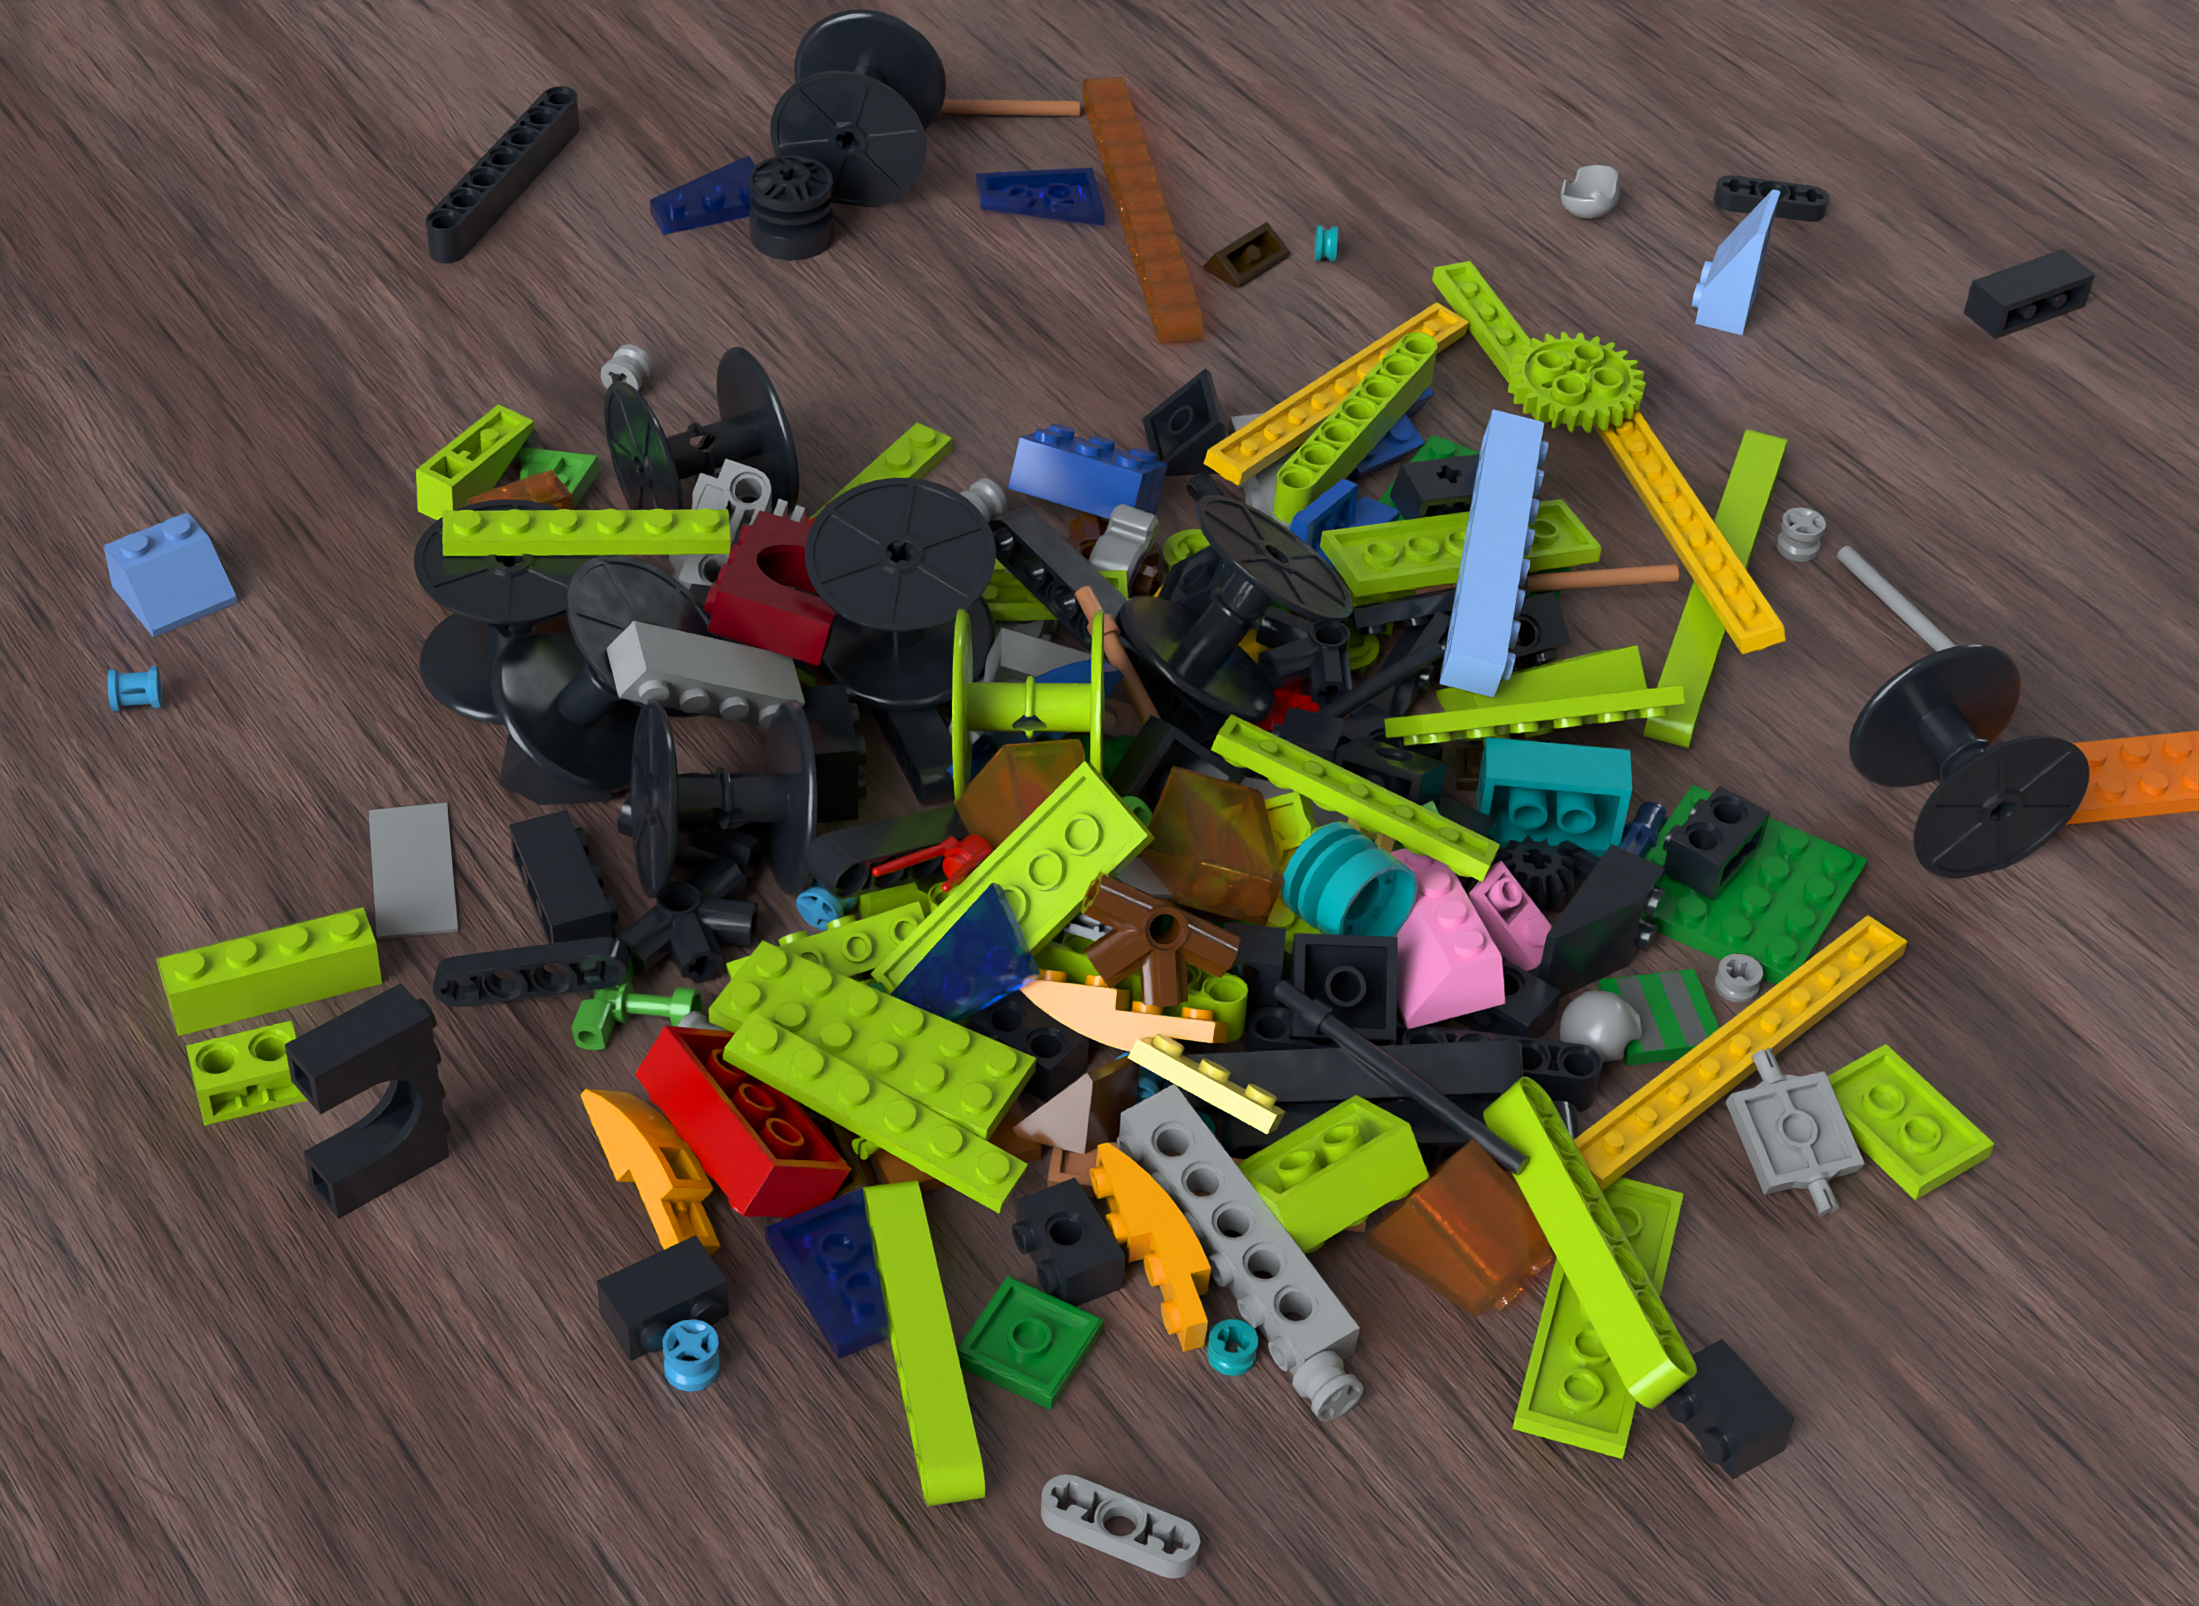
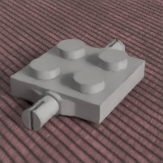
M1767 1048L1765 1051L1762 1049L1754 1053L1752 1059L1763 1082L1755 1088L1731 1093L1726 1100V1105L1763 1194L1767 1195L1791 1188L1809 1189L1818 1215L1823 1217L1826 1214H1833L1840 1209V1206L1835 1199L1829 1181L1835 1177L1858 1172L1865 1164L1825 1071L1805 1076L1783 1075L1774 1056L1773 1049Z

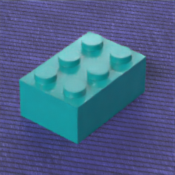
M1486 737L1474 809L1497 819L1493 840L1500 844L1499 848H1505L1509 840H1516L1522 843L1525 837L1529 835L1536 842H1541L1547 837L1549 845L1552 847L1559 846V843L1568 840L1597 857H1603L1611 844L1618 847L1621 842L1632 794L1630 750Z

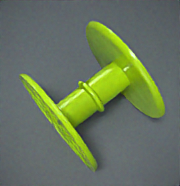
M958 609L954 636L952 684V755L956 804H962L968 798L973 731L1025 732L1028 739H1032L1035 732H1090V764L1103 776L1105 720L1104 611L1099 610L1093 616L1091 683H1036L1033 676H1028L1025 683L973 682L970 618L967 611ZM1023 715L1027 717L1035 715L1042 722H1036L1032 720L1020 722L1017 720L1020 719Z

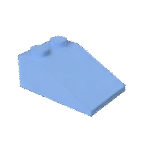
M1772 189L1719 245L1713 262L1705 261L1700 283L1696 285L1691 305L1698 308L1695 324L1743 335L1758 291L1780 191Z

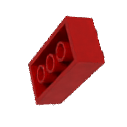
M664 1026L635 1073V1076L647 1090L650 1101L663 1111L675 1127L674 1131L677 1136L688 1144L701 1161V1167L704 1172L714 1178L729 1198L730 1206L736 1212L746 1217L820 1218L851 1171V1168L795 1099L723 1060L724 1047L735 1033L723 1030Z

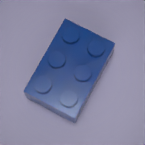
M1050 424L1049 428L1036 429L1034 433L1019 437L1008 485L1009 489L1110 519L1114 508L1122 503L1151 514H1156L1168 464L1155 460V453L1139 448H1131L1130 452L1115 448V441L1099 436H1091L1090 440L1074 436L1075 430L1073 428L1059 424Z

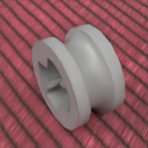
M1744 954L1727 955L1720 961L1714 982L1715 989L1724 999L1734 1003L1752 1001L1758 994L1763 977V969L1759 962Z

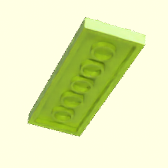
M1563 499L1539 502L1533 526L1528 525V528L1535 530L1533 543L1529 555H1523L1524 559L1530 560L1528 573L1599 562L1601 545ZM1470 511L1322 531L1320 547L1356 597L1375 596L1379 593L1400 590H1416L1421 587L1442 584L1453 585L1457 584Z
M1683 685L1388 718L1384 719L1386 738L1403 736L1404 745L1428 744L1456 739L1488 737L1498 734L1538 731L1540 729L1668 715L1667 706L1685 704Z
M1084 761L870 974L877 983L882 982L886 994L960 1026H964L973 1015L987 1004L1080 912L1084 895L1091 881L1096 878L1100 871L1115 878L1155 837L1092 764Z
M763 940L709 1007V1022L733 1033L737 1032L749 1014L754 1011L986 1141L994 1133L1035 1073L1036 1068L1035 1057Z
M1620 1177L1604 1189L1602 1193L1660 1297L1684 1193ZM1556 1257L1512 1429L1623 1459L1637 1400L1629 1393Z

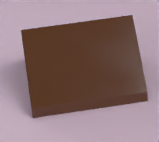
M1129 1055L1087 1072L1012 1128L1019 1138L1084 1155L1097 1149L1100 1144L1116 1140L1120 1133L1121 1112L1133 1107L1136 1103L1140 1064L1128 1058Z

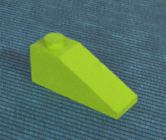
M499 404L416 469L418 512L439 520L443 517V511H455L471 504L484 502L534 429V421Z

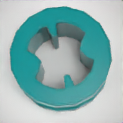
M1322 225L1316 226L1315 261L1320 262L1323 257L1328 258L1330 262L1336 261L1337 226H1332L1329 230L1323 229Z
M1236 1319L1223 1320L1214 1325L1209 1335L1207 1351L1209 1364L1216 1371L1229 1376L1242 1375L1251 1370L1256 1361L1258 1347L1256 1331L1248 1323ZM1228 1342L1240 1345V1347H1237V1353L1225 1350V1348H1228Z

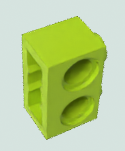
M292 1020L186 1045L204 1126L308 1101L292 1083L285 1044L296 1039Z

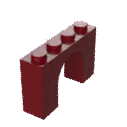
M761 510L757 514L752 526L748 524L743 525L738 544H733L727 564L723 563L716 584H712L704 607L705 612L712 613L707 632L817 666L820 665L829 645L837 613L820 597L786 587L791 586L817 594L812 586L805 565V546L812 526Z

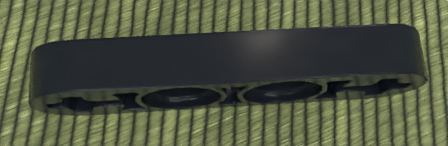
M596 937L453 956L442 960L438 964L433 983V993L444 1004L464 1007L610 988L622 983L627 976L630 958L629 949L617 939ZM559 964L566 967L568 972L555 974L545 970L543 966ZM508 970L517 974L519 978L504 980L497 977L494 972Z

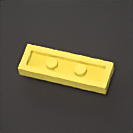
M1156 1033L1154 1039L1148 1036L1136 1040L1128 1056L1130 1060L1265 1134L1277 1130L1286 1111L1274 1105L1277 1097L1270 1092L1253 1084H1248L1246 1089L1228 1080L1231 1073L1227 1069L1204 1058L1200 1064L1182 1055L1184 1047L1162 1034Z

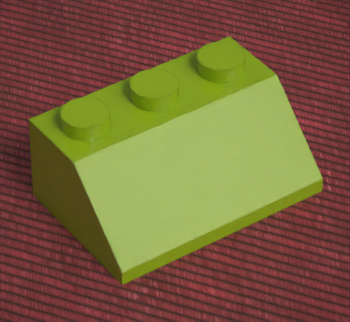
M1358 1095L1351 1097L1237 1164V1167L1304 1254L1318 1250L1323 1246L1325 1240L1343 1229L1363 1223L1370 1213L1388 1202L1406 1197L1411 1193L1413 1187L1429 1178L1410 1124Z

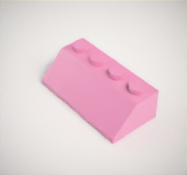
M1406 848L1391 852L1392 856L1415 872L1418 883L1416 901L1407 921L1394 936L1398 937L1397 1009L1407 1029L1505 1004L1502 956L1455 873L1450 870L1448 865L1428 855H1418Z

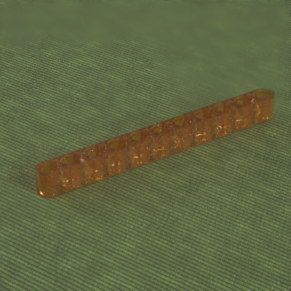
M1123 77L1084 79L1082 86L1084 110L1158 343L1201 341L1203 334L1201 309Z

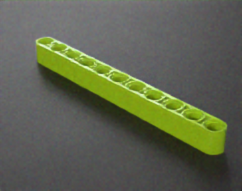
M1750 429L1745 430L1714 520L1715 525L1746 571L1778 478L1788 442L1786 438ZM1695 581L1690 590L1658 687L1683 685L1685 704L1667 706L1668 715L1648 717L1643 737L1688 749L1727 634L1726 629Z

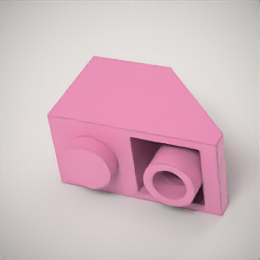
M1500 861L1494 864L1487 872L1483 882L1479 881L1469 892V899L1500 954L1525 971H1529L1541 963L1546 936L1552 925L1503 862Z

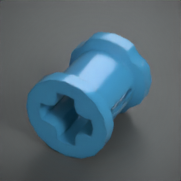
M152 666L148 672L119 673L117 669H109L108 695L111 710L121 711L122 706L151 704L154 709L162 708V682L159 667Z

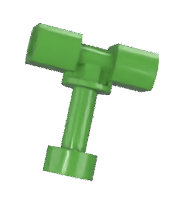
M630 956L627 976L622 983L610 988L594 989L595 995L593 999L581 1002L571 1027L575 1045L587 1050L604 1049L615 1022L627 1023L632 1014L670 1017L671 1025L677 1026L688 1013L692 1011L702 1013V993L700 989L677 987L672 997L634 993L631 982L635 973Z

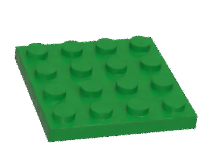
M1692 784L1658 833L1657 846H1650L1644 859L1664 867L1667 852L1663 850V844L1668 833L1675 825L1682 826L1688 820L1689 814L1698 800H1707L1713 793ZM1769 817L1761 847L1713 899L1664 873L1661 888L1666 890L1667 894L1661 910L1653 918V923L1658 924V933L1719 960L1731 954L1750 956L1761 965L1763 969L1762 979L1777 985L1811 959L1863 875L1868 859Z

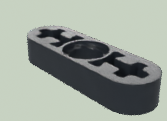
M1734 175L1723 176L1717 181L1714 203L1723 210L1750 214L1773 189L1780 191L1775 217L1815 222L1823 219L1826 214L1829 195L1825 190L1816 186Z

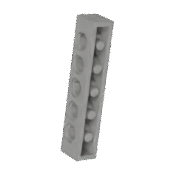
M1173 1084L1121 1112L1119 1137H1117L1119 1150L1149 1173L1180 1209L1203 1248L1211 1267V1276L1219 1286L1224 1287L1227 1285L1237 1299V1306L1244 1321L1253 1329L1258 1327L1269 1342L1270 1354L1278 1367L1283 1371L1290 1370L1294 1376L1307 1360L1322 1351H1336L1342 1360L1353 1355L1360 1327L1177 1086ZM1176 1151L1181 1155L1176 1157H1170L1164 1155L1162 1152ZM1196 1190H1204L1212 1195L1207 1197H1199L1191 1192ZM1233 1230L1243 1236L1231 1238L1223 1235L1221 1232ZM1265 1271L1270 1273L1273 1278L1260 1279L1252 1273ZM1294 1312L1302 1315L1305 1319L1302 1321H1291L1285 1318L1283 1314Z

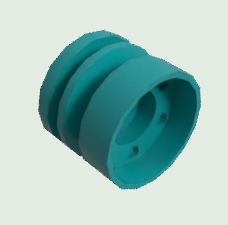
M1333 822L1319 828L1304 840L1290 858L1282 878L1281 896L1284 905L1315 929H1319L1321 934L1394 937L1411 913L1416 901L1418 883L1414 871L1384 849H1379L1377 844L1346 822Z

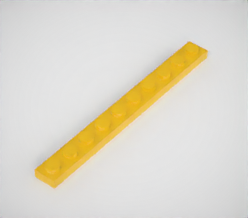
M1434 303L1208 449L1203 464L1219 473L1225 480L1231 481L1238 486L1304 443L1401 337L1412 332L1428 334L1437 341V353H1439L1465 335L1469 321L1441 304Z
M1634 410L1631 420L1623 418L1622 426L1620 427L1609 422L1607 431H1603L1597 425H1593L1741 654L1763 650L1768 646L1786 641L1784 625L1639 410Z
M1867 915L1575 1138L1574 1142L1601 1191L1610 1186L1757 1070L1756 1064L1752 1059L1754 1053L1762 1049L1765 1051L1767 1048H1772L1774 1056L1903 956L1908 941Z

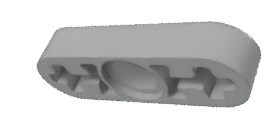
M1064 1474L1056 1476L1049 1480L1043 1488L1041 1518L1050 1530L1166 1578L1184 1577L1195 1568L1199 1555L1200 1536L1197 1529L1190 1522L1075 1475ZM1068 1498L1077 1501L1076 1505H1070L1067 1511L1058 1508V1504H1064ZM1096 1507L1094 1523L1087 1522V1516L1092 1517L1093 1508ZM1123 1516L1130 1519L1135 1524L1136 1529L1129 1535L1116 1536L1105 1529L1104 1523L1111 1517ZM1146 1529L1152 1530V1536L1148 1535L1147 1545H1143ZM1173 1541L1182 1544V1549L1177 1548L1173 1554L1164 1552V1547H1169Z

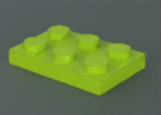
M1887 1044L1827 1076L1856 1145L1914 1200L1950 1181L1991 1155L1995 1143Z

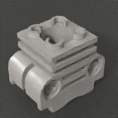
M725 459L718 478L700 473L692 493V510L703 508L728 509L731 551L733 544H738L744 524L752 526L760 510L772 514V489L770 481L763 472ZM779 499L773 514L788 519V502ZM796 505L791 520L805 524V507ZM729 554L669 555V562L675 569L672 577L683 584L688 590L692 583L711 586L714 581L717 582L723 563L727 564Z

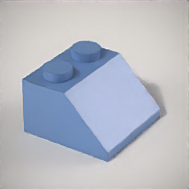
M188 512L104 545L112 588L153 637L237 603L236 594L209 536Z

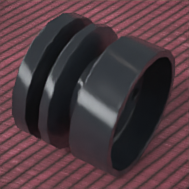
M797 155L776 156L763 160L753 167L748 177L749 203L751 208L749 212V227L752 245L759 252L771 258L787 261L805 260L820 255L828 249L834 238V216L831 208L833 205V178L831 171L819 161Z

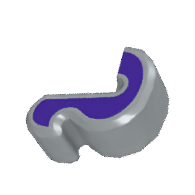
M1123 503L1116 506L1110 515L1109 525L1105 534L1099 538L1090 555L1088 562L1097 571L1126 570L1128 599L1131 596L1130 588L1155 541L1159 528L1157 516Z

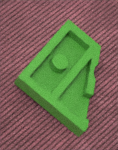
M521 447L519 450L522 467L520 481L523 489L521 491V500L535 501L560 509L574 510L601 470L598 456Z

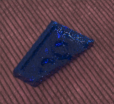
M750 156L741 158L650 199V213L662 234L666 235L749 217L751 208L749 203L748 177L752 168L755 167Z
M1092 167L976 173V190L980 207L983 210L1104 226L1105 211Z
M992 882L890 995L953 1023H958L1041 976L1040 971L1001 885Z
M863 1188L765 1227L766 1243L838 1359L888 1339V1321L879 1273L877 1272L874 1259L871 1231L867 1222Z

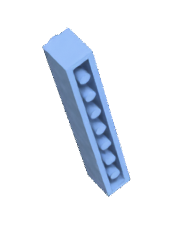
M1492 410L1480 449L1439 684L1494 698L1500 680L1509 681L1515 662V654L1509 653L1508 648L1514 649L1520 629V622L1514 621L1513 617H1519L1525 597V591L1518 589V585L1524 586L1530 566V560L1524 559L1523 555H1529L1535 530L1528 528V525L1533 526L1539 507V500L1532 498V496L1537 497L1539 494L1544 471L1537 469V467L1542 468L1548 449V442L1541 440L1544 422Z

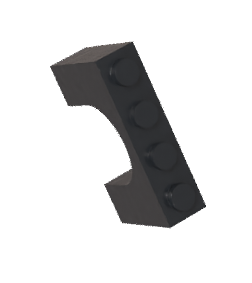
M401 983L285 1044L291 1081L320 1115L375 1085L390 1081L389 1087L382 1099L364 1118L304 1151L310 1187L338 1219L449 1157L446 1134L450 1132V1125L443 1113L442 1100L446 1098V1092L438 1075L437 1065L441 1063V1055L434 1043L433 1028L437 1026L436 1018L428 1003L422 998L416 1000Z

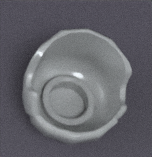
M1591 165L1579 168L1573 183L1570 184L1566 179L1563 182L1561 190L1562 206L1569 213L1582 219L1605 216L1615 208L1619 201L1620 174L1613 167L1605 165Z
M1601 990L1588 991L1571 1001L1561 1017L1560 1041L1591 1047L1601 1056L1602 1063L1623 1059L1624 1049L1631 1040H1639L1642 1034L1640 1015L1621 996L1612 992Z

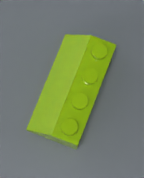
M1638 645L1597 651L1514 671L1511 673L1509 681L1500 680L1494 698L1454 687L1435 691L1437 700L1445 712L1647 689ZM1552 728L1540 729L1524 733L1525 738L1550 733L1553 730ZM1510 733L1488 736L1490 738L1511 739ZM1486 737L1465 738L1464 740L1465 742L1482 740L1483 746H1485Z
M356 907L155 957L178 1036L382 984L377 944L364 907Z

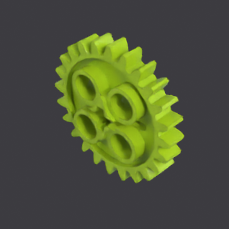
M1561 332L1560 339H1555L1547 333L1545 334L1544 343L1536 338H1531L1530 347L1520 345L1519 353H1513L1507 376V382H1509L1508 393L1514 394V404H1524V414L1537 412L1536 420L1544 421L1548 418L1552 420L1551 425L1554 429L1563 423L1567 424L1569 432H1573L1576 426H1582L1587 433H1591L1592 425H1597L1601 430L1607 431L1609 422L1620 427L1622 426L1623 418L1631 420L1634 410L1640 409L1646 384L1643 381L1644 371L1637 370V360H1627V350L1615 352L1614 342L1604 346L1600 345L1599 336H1595L1591 341H1587L1583 333L1580 332L1577 334L1576 339H1570L1566 332Z

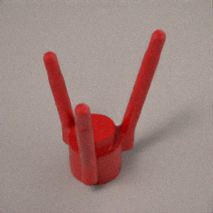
M968 835L960 842L950 836L939 845L876 866L872 869V875L878 877L943 855L945 857L943 870L948 880L942 884L941 888L943 892L947 893L957 885L959 886L993 852V849L979 835Z

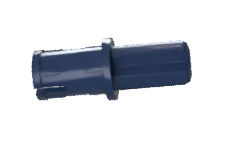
M1652 801L1641 804L1633 821L1624 825L1621 842L1618 847L1644 858L1650 846H1657V835L1668 817H1663L1667 813L1664 807Z

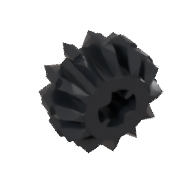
M1529 835L1525 837L1522 843L1516 840H1509L1504 850H1500L1498 856L1495 857L1494 864L1500 861L1503 862L1541 913L1546 909L1558 912L1563 901H1568L1569 895L1573 892L1575 883L1573 880L1575 872L1574 859L1566 856L1564 846H1550L1547 837L1541 842L1534 841Z

